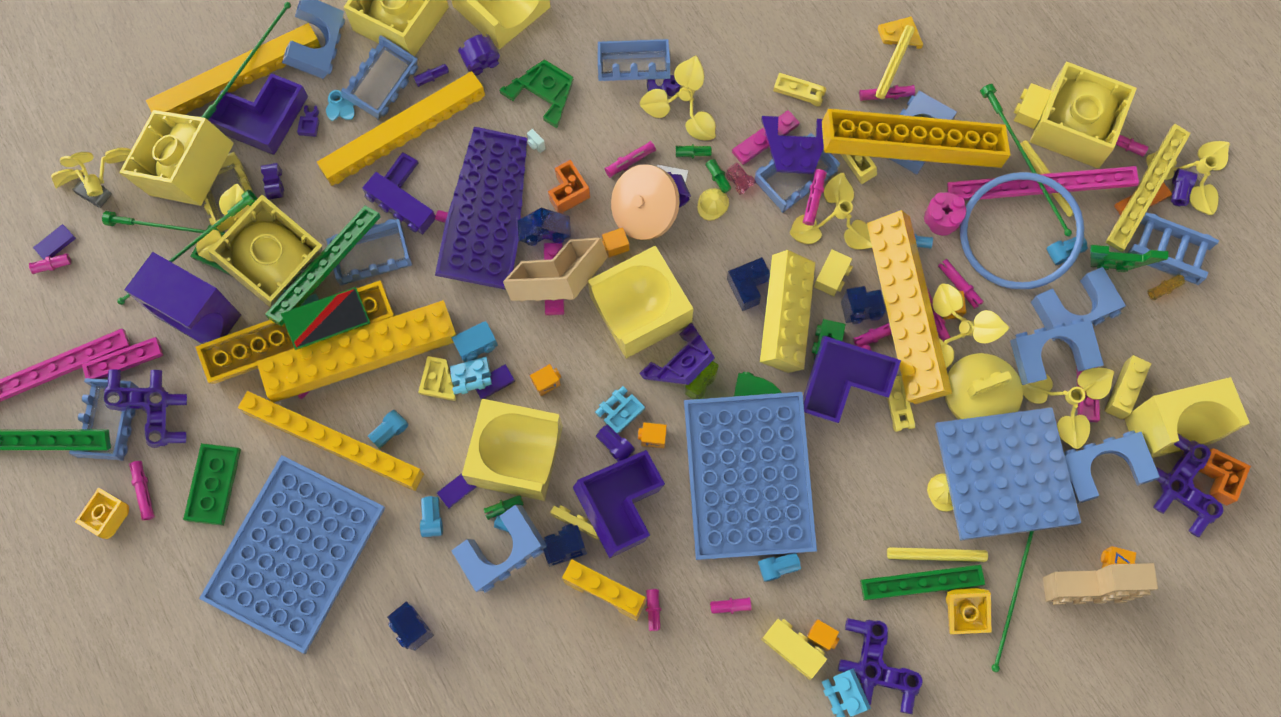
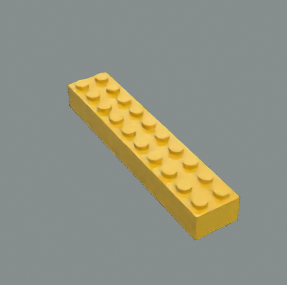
M828 109L822 120L824 153L1002 168L1011 155L1006 125L839 109Z
M900 210L868 222L867 226L897 358L901 360L899 367L907 401L918 404L952 394L911 218L904 211Z
M381 280L357 288L370 324L395 316ZM268 320L195 346L208 383L216 384L258 369L256 361L293 350L294 346L285 324L281 327L272 320Z
M442 300L342 333L299 350H289L256 362L266 395L271 402L275 403L452 344L454 342L451 337L455 336L456 333L445 302Z

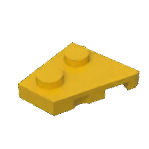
M912 16L878 25L877 29L883 44L897 45L905 26L909 25L914 27V33L908 45L921 49L923 42Z

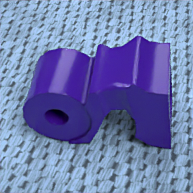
M670 75V79H664L661 86L656 84L655 79H647L646 83L648 92L653 89H662L671 97L680 91L681 86L677 83L674 75Z
M278 163L261 165V173L264 177V191L267 199L283 198L284 186L279 177L282 176V169Z

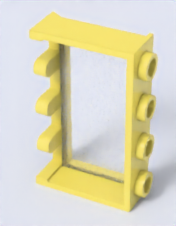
M235 152L228 154L204 200L206 202L204 208L208 215H211V218H209L211 225H214L225 216L219 206L220 198L224 192L235 184H239L244 191L249 189L253 192L243 166ZM234 216L227 218L216 228L220 232L230 229L236 222Z

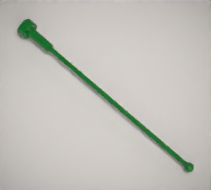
M290 2L284 3V8L281 10L279 15L273 21L271 26L262 36L260 41L251 51L249 56L243 62L241 67L232 77L230 82L224 88V90L213 103V105H210L204 112L202 118H206L207 120L211 118L213 113L216 111L215 107L218 105L220 100L229 90L231 85L237 79L239 74L242 72V70L253 57L255 52L264 42L266 37L272 31V29L280 20L285 11L291 8Z
M993 84L984 86L980 90L983 98L989 99L996 114H999L1031 172L1036 173L1002 112L1003 108L995 96L996 88ZM1038 182L1065 230V236H1071L1072 231L1067 228L1043 183Z
M246 190L241 195L243 199L230 208L224 217L169 261L174 262L227 218L233 217L247 205L251 206L258 199L251 190ZM126 294L123 298H118L117 303L123 305L130 295Z
M105 211L102 215V223L106 226H115L116 223L132 226L139 224L196 233H204L206 231L137 221L134 218L117 216L112 211Z
M1034 531L1029 532L995 664L991 667L993 672L1000 670L999 662Z

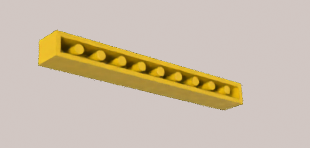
M310 24L302 25L261 45L227 92H234L238 88L251 84L253 81L265 77L273 71L284 68L286 64H283L282 61L290 41L313 49L322 48ZM252 50L147 99L146 102L151 112L156 110L186 115L188 112L216 100Z
M471 71L317 161V164L331 186L339 184L348 176L358 173L365 166L372 165L375 160L382 156H387L392 150L404 146L406 142L419 137L423 132L434 128L443 120H448L453 114L465 110L474 102L480 101L485 96L484 88Z
M249 391L246 392L238 406L239 410L252 418L413 491H416L424 476L421 469Z

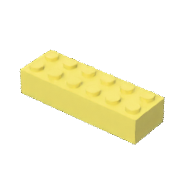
M789 250L772 255L760 356L761 363L787 373L804 370L815 262Z

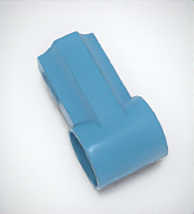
M1076 237L1064 242L1057 241L1046 248L1055 265L1062 264L1068 259L1073 250ZM1085 237L1080 253L1088 249Z
M392 410L368 437L380 449L392 437L404 432L409 424L396 410Z
M433 496L421 498V536L443 535L439 498Z
M797 553L778 558L770 557L758 562L764 582L801 570Z

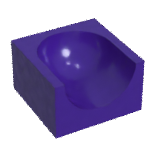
M154 252L150 254L124 289L154 317L201 344L228 335L241 316L239 311L216 287Z

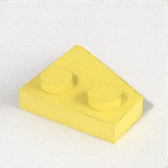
M427 357L418 391L419 394L456 401L446 359Z

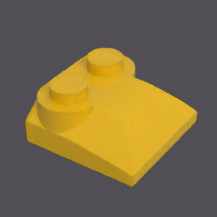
M98 488L75 522L98 537L108 539L116 533L127 517L129 506Z
M970 588L954 589L947 592L946 603L948 605L950 634L992 632L991 592L989 590Z

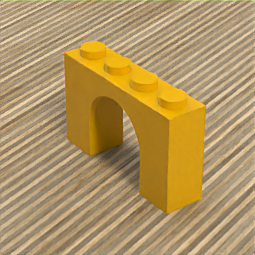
M572 559L562 576L566 585L581 593L586 591L616 607L620 613L635 621L638 620L646 604V597Z

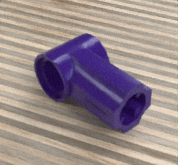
M1180 168L1176 170L1172 179L1174 188L1170 201L1173 205L1180 207L1186 206L1189 203L1191 190L1197 180V173Z
M608 424L603 426L596 435V438L618 462L628 458L635 451L633 445L625 438H621Z

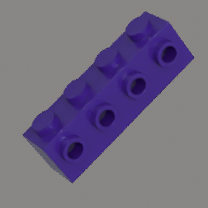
M375 172L362 187L365 193L364 197L369 202L379 204L381 210L386 213L388 211L392 213L395 219H399L400 223L405 222L408 224L407 227L415 233L418 231L423 235L435 221L436 216L432 209L378 172Z

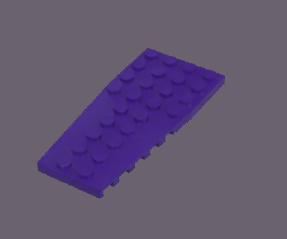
M480 127L473 128L446 218L435 276L506 290L503 281L514 270L520 235L527 146L526 137Z

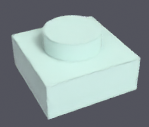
M533 129L527 132V143L533 150L536 149L539 153L543 152L546 149L544 140Z

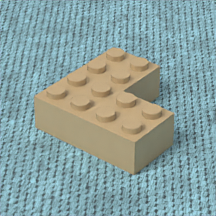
M601 238L572 239L563 246L552 260L521 261L503 283L511 301L572 300L578 296L588 283V280L603 265L608 255Z
M1154 563L1111 564L1097 571L1053 572L1043 577L1045 601L1053 602V605H1065L1072 601L1074 605L1086 604V602L1094 601V604H1104L1107 601L1127 603V601L1135 600V598L1151 595V591L1158 589Z

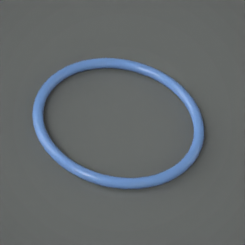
M1010 173L989 181L971 197L966 205L965 218L960 225V240L969 263L985 279L1005 288L1033 289L1047 285L1060 278L1074 264L1084 241V220L1075 198L1055 180L1036 173ZM1032 180L1048 185L1065 198L1075 216L1077 232L1070 256L1059 269L1042 279L1030 282H1014L1001 279L988 272L977 261L971 251L967 233L970 214L978 200L987 191L1004 182Z

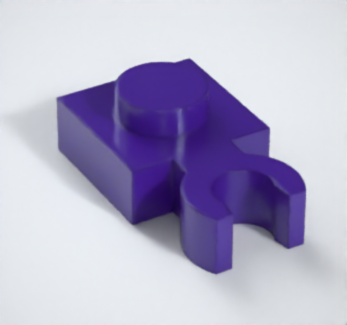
M305 105L304 113L306 115L300 116L297 133L299 136L317 137L319 127L317 116L319 110L317 106H314V110L309 112L308 105Z

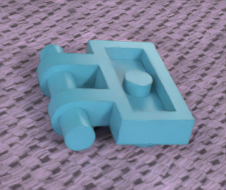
M487 357L450 366L452 383L456 386L453 387L454 395L459 393L466 394L470 390L477 388L481 390L485 389V386L492 385L491 378L489 377L491 372Z
M624 386L618 391L615 390L612 396L606 402L603 401L595 411L598 417H601L604 413L608 415L604 422L617 434L621 433L645 410V406L633 394L627 399L623 396L628 392ZM617 401L621 404L613 411L611 407Z
M854 669L834 676L835 686H832L829 679L822 681L825 689L823 692L825 696H828L833 707L831 710L837 717H846L843 712L846 709L850 717L871 709ZM839 691L844 703H839L835 692Z

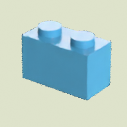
M486 321L451 337L463 362L475 360L478 358V355L484 352L490 353L498 346Z

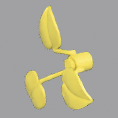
M693 56L680 63L675 69V79L679 85H682L676 95L667 99V93L664 90L653 89L642 97L640 106L649 115L655 118H662L670 111L669 103L677 97H680L683 101H690L691 119L687 120L685 124L687 132L698 140H712L716 137L714 118L709 113L703 111L696 113L695 116L693 114V95L704 83L702 64L697 56Z
M1213 141L1202 145L1198 150L1200 161L1175 167L1177 164L1175 160L1165 180L1173 178L1174 171L1178 168L1186 169L1196 166L1197 171L1204 174V177L1199 184L1200 187L1192 188L1189 201L1195 209L1207 215H1213L1216 212L1219 197L1216 188L1211 184L1204 186V182L1210 176V171L1221 170L1226 166L1229 142ZM1157 151L1146 157L1148 167Z
M116 148L106 152L105 156L101 158L99 178L95 174L88 175L83 164L93 160L92 153L79 152L71 156L61 157V165L65 167L80 165L82 170L65 169L53 173L51 178L54 186L57 189L71 180L80 178L88 196L101 195L103 193L101 184L104 183L105 162L117 163L125 161L131 149Z
M844 173L833 177L824 188L826 201L836 203L834 212L818 225L815 220L814 226L802 223L805 215H801L795 219L790 230V235L796 241L803 244H813L821 238L822 233L819 228L834 216L838 219L846 218V225L849 229L845 231L844 239L847 245L856 250L872 248L867 224L861 220H855L850 225V218L852 217L850 213L853 210L851 202L854 198V191Z
M239 184L233 185L220 198L219 206L224 215L243 199L241 195L245 191ZM247 205L234 215V220L237 221L250 206ZM212 230L197 242L196 249L199 256L213 261L209 250L221 238L219 231Z
M941 284L933 298L934 311L942 317H947L952 313L961 320L959 335L946 339L944 342L939 338L947 368L954 360V350L950 345H947L949 342L964 338L965 336H973L977 342L986 344L1002 337L1010 327L996 313L988 310L977 314L974 321L961 317L955 312L963 307L961 293L949 284Z
M1107 368L1084 370L1077 379L1080 387H1073L1069 391L1050 392L1053 382L1050 376L1046 374V380L1022 385L1023 396L1032 403L1043 404L1046 402L1048 395H1065L1066 401L1073 405L1071 417L1064 416L1058 421L1059 436L1062 441L1072 448L1079 449L1089 437L1090 423L1084 415L1075 416L1076 408L1084 400L1085 392L1091 399L1099 400L1106 397L1112 386L1114 371Z

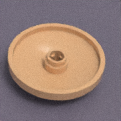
M638 165L627 170L618 179L611 198L612 215L619 228L623 227L625 234L629 237L640 240L655 239L667 232L674 223L679 210V192L673 178L665 170L652 165Z

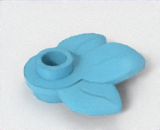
M331 91L328 96L329 104L326 107L328 118L331 121H334L339 116L345 120L353 119L355 115L353 106L355 104L342 98L341 91Z

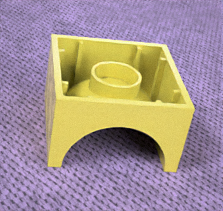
M348 0L344 5V10L353 31L378 44L379 37L382 35L414 57L449 8L447 0Z
M451 0L453 7L485 37H487L486 34L490 35L494 45L499 50L551 8L550 0Z
M1066 61L1050 91L1052 92L1035 127L1030 143L1099 169L1115 148L1137 88Z
M153 110L119 173L149 196L201 206L234 143L206 118Z
M261 195L209 250V254L214 262L271 308L292 280L313 259L319 256L322 251V245L265 196Z
M656 245L588 280L590 297L625 358L644 350L692 323L693 307Z
M1231 377L1155 395L1124 418L1129 431H1135V433L1142 432L1152 458L1183 451L1174 445L1179 441L1177 433L1189 441L1195 440L1199 444L1209 445L1250 424Z
M482 399L462 476L467 484L545 501L563 428L560 415Z

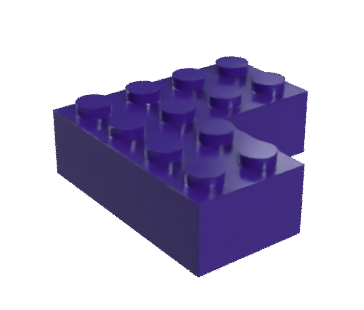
M271 73L254 102L226 92L215 107L216 111L208 121L225 136L275 155L307 100L308 95L302 85Z
M823 336L803 395L804 412L839 423L851 386L889 398L901 360Z
M647 450L580 478L573 486V490L609 559L644 543L650 536L634 503L658 493L665 483Z

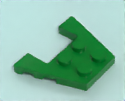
M544 59L527 70L526 74L520 78L512 80V83L508 86L500 88L499 91L500 94L514 101L523 88L550 103L552 106L543 116V120L557 128L574 79L573 76Z
M1091 245L1090 261L1091 267H1097V269L1103 267L1105 271L1116 269L1117 272H1128L1131 269L1167 260L1169 251L1150 250L1142 255L1109 252V246Z

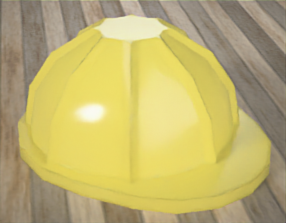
M710 188L704 191L699 197L697 206L700 217L708 221L718 219L727 211L729 198L721 189Z
M946 474L935 475L928 483L927 492L929 498L938 510L951 511L953 506Z

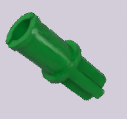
M694 144L692 146H676V157H692L694 159V156L712 155L711 146H694Z
M716 159L709 160L705 166L710 171L712 180L716 181L723 193H727L731 190V186L725 177V172L721 170Z
M517 495L505 501L500 500V503L487 508L485 507L484 513L493 511V513L485 515L487 520H490L498 515H502L514 505L523 506L524 502L522 497Z

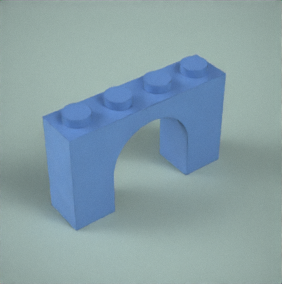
M300 0L295 17L318 27L324 35L325 46L313 49L290 41L286 47L282 63L322 79L327 74H330L333 68L331 60L335 58L337 53L335 45L339 43L341 38L339 30L343 28L345 23L343 18L344 11L319 0Z
M919 91L916 96H911L907 103L908 108L906 110L903 109L899 115L953 120L957 111ZM889 158L915 174L919 173L926 162Z
M1103 267L1087 273L1080 280L1092 302L1091 313L1087 315H1075L1067 311L1054 289L1035 296L1031 304L1046 330H1051L1053 325L1065 323V326L1072 325L1071 321L1081 318L1084 321L1091 320L1092 324L1097 326L1103 323L1107 317L1113 319L1122 314L1121 310L1126 305Z
M1081 318L1071 321L1072 325L1065 326V323L1053 325L1051 330H1046V327L1034 330L1035 334L1028 335L1027 332L1016 334V338L1010 340L1022 385L1047 379L1041 352L1044 344L1051 338L1060 339L1070 346L1078 372L1103 366V360L1091 320L1084 321Z
M1129 431L1124 433L1123 437L1119 439L1110 437L1103 440L1104 443L1099 445L1091 443L1083 446V450L1076 452V449H1071L1064 452L1077 504L1098 498L1099 493L1091 475V463L1102 454H1115L1122 457L1128 463L1137 486L1155 481L1160 477L1142 432L1135 433V431Z
M514 505L500 515L513 540L512 552L505 562L499 565L489 562L473 539H467L451 550L476 592L484 591L486 593L495 587L494 583L498 580L503 581L511 576L510 572L512 570L524 567L529 558L538 557L543 553L542 549L547 546L522 505Z

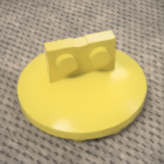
M971 354L957 361L948 372L952 394L946 395L945 400L951 412L959 420L1019 411L1023 400L1022 383L1014 368L1003 359L991 354Z

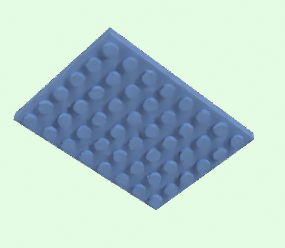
M802 392L684 400L696 560L816 552L817 546Z
M281 455L199 599L306 654L386 507Z

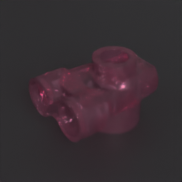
M737 162L726 170L728 180L734 182L735 190L739 195L756 183L752 175L749 176Z

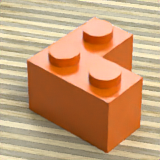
M571 160L555 168L556 178L560 185L549 190L548 195L551 204L558 215L589 199L590 190Z
M1212 448L1210 449V458L1199 472L1215 479L1209 495L1227 506L1238 501L1251 466Z

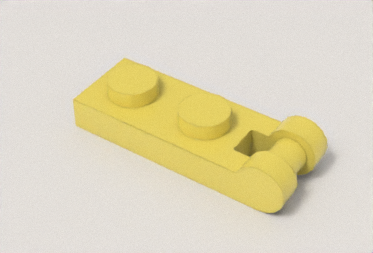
M779 73L773 91L810 102L814 106H821L822 96L825 95L826 88Z
M896 376L889 398L887 397L895 432L902 431L903 428H915V421L910 402L906 398L902 376ZM905 415L906 420L900 421L899 416Z
M560 505L559 508L553 506L550 512L553 517L595 539H599L593 526L587 523L588 519L581 515H577V517L571 515L570 510Z

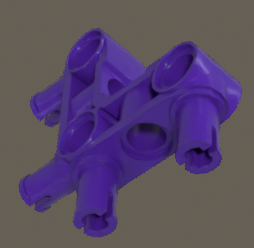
M108 370V387L104 390V402L107 408L118 411H127V409H142L147 413V423L144 428L147 445L151 448H159L160 446L167 445V443H186V432H168L166 430V407L168 405H187V394H168L164 387H162V370L150 371V387L122 388L120 387L121 370ZM114 395L120 398L116 403L108 401V398ZM153 396H159L162 399L159 403L150 401ZM152 434H159L161 436L160 440L156 442L151 441L149 437Z
M1177 433L1179 441L1174 445L1183 450V454L1168 474L1156 466L1160 476L1156 481L1160 483L1163 494L1153 508L1164 514L1172 501L1177 500L1197 514V519L1188 531L1194 536L1200 537L1208 524L1214 523L1223 514L1222 504L1211 495L1204 494L1195 488L1193 484V478L1200 469L1204 468L1210 458L1211 451L1206 445L1199 444L1195 440L1189 441ZM1196 448L1202 452L1200 459L1194 454ZM1173 481L1179 483L1178 491L1172 489L1171 484ZM1209 504H1212L1215 508L1212 515L1207 511Z
M847 618L845 630L861 633L864 636L861 657L858 663L840 659L838 671L845 672L854 669L857 678L862 684L861 687L869 705L872 702L874 686L878 685L901 691L903 696L900 712L913 714L915 696H918L923 680L921 675L915 671L906 668H892L884 664L882 657L884 646L887 645L888 640L887 625L882 621L868 619L864 622ZM874 625L881 628L880 636L873 634L872 628ZM867 666L874 669L875 675L873 678L866 675L865 669ZM908 676L915 678L916 684L914 687H910L907 684Z

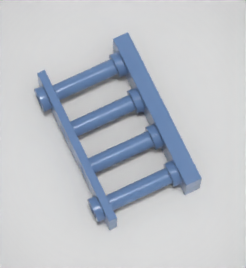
M1146 212L1140 224L1145 225L1139 245L1134 244L1128 253L1143 255L1150 251L1147 248L1152 229L1163 232L1158 251H1166L1171 236L1182 239L1175 259L1168 257L1167 260L1147 266L1196 285L1201 284L1208 275V272L1201 268L1206 251L1216 246L1219 240L1209 234H1202L1163 219L1154 213ZM1189 243L1200 246L1193 266L1183 262Z

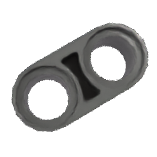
M81 179L72 189L77 195L99 208L112 195L108 189L102 186L103 193L101 195L88 196Z

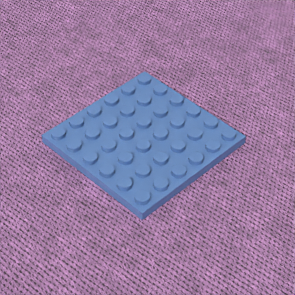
M1052 407L937 422L935 424L960 541L1081 524Z

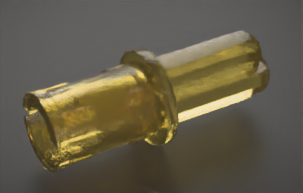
M1177 275L1167 281H1161V284L1148 290V296L1152 300H1156L1165 294H1171L1174 289L1185 284L1184 276Z

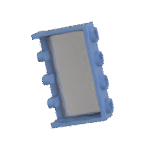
M380 35L379 44L375 49L372 48L370 50L367 61L360 64L357 75L350 78L347 89L342 88L341 97L379 120L381 116L385 117L388 113L390 103H394L397 100L400 89H404L407 86L409 76L416 73L418 59Z
M669 40L598 42L599 81L670 79Z
M810 133L809 135H807V136L804 135L803 137H815V136H814L812 133ZM823 148L816 169L827 172L826 181L838 172L840 162L831 153H824ZM772 159L766 167L762 166L756 171L754 182L760 186L783 213L810 193L809 188L813 183L815 171L814 174L776 172Z
M389 219L385 223L374 224L333 269L335 278L340 286L412 266L403 227L399 219ZM338 234L333 235L331 238H327V245H329Z
M85 378L84 382L90 385L91 389L89 395L82 396V402L87 404L85 413L78 414V420L83 423L82 429H109L111 449L70 450L69 454L77 458L124 461V456L128 451L127 441L132 432L131 421L135 416V409H127V411L110 410L104 402V390L108 387V380ZM121 381L120 384L122 388H138L131 381ZM114 395L109 397L108 401L116 403L120 398Z

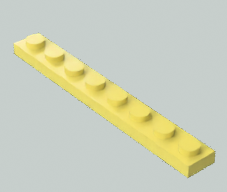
M1176 124L1170 128L1105 243L1120 252L1126 249L1190 136V132Z

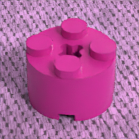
M937 193L931 199L925 211V224L928 225L933 233L941 236H946L956 231L966 215L964 199L953 193Z

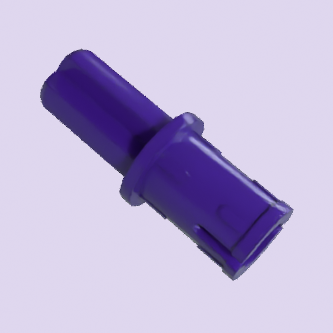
M442 64L431 70L428 68L427 71L413 76L417 86L420 87L428 82H435L434 79L449 73V69L446 64Z

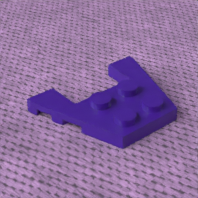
M762 116L761 122L765 129L776 172L814 174L824 148L823 119L816 120V137L778 135L779 117Z
M690 323L679 334L688 343L663 368L650 362L639 374L646 380L689 385L715 357L694 325Z

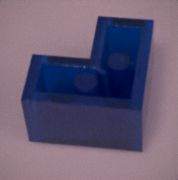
M542 207L517 221L519 241L529 246L537 245L538 242L544 239L551 240L554 243H562L565 239L571 237L570 216Z
M763 257L728 271L727 281L742 311L760 304L761 295L756 286L769 281L770 271Z
M865 286L846 289L841 301L846 323L859 324L863 320L868 319L876 321L881 319L886 312L881 289L869 292L866 291Z
M565 525L561 531H558V536L551 534L544 537L547 546L543 551L549 567L587 554L578 525Z
M408 601L387 616L390 620L388 623L389 627L398 635L396 640L407 650L416 651L434 636L433 632Z

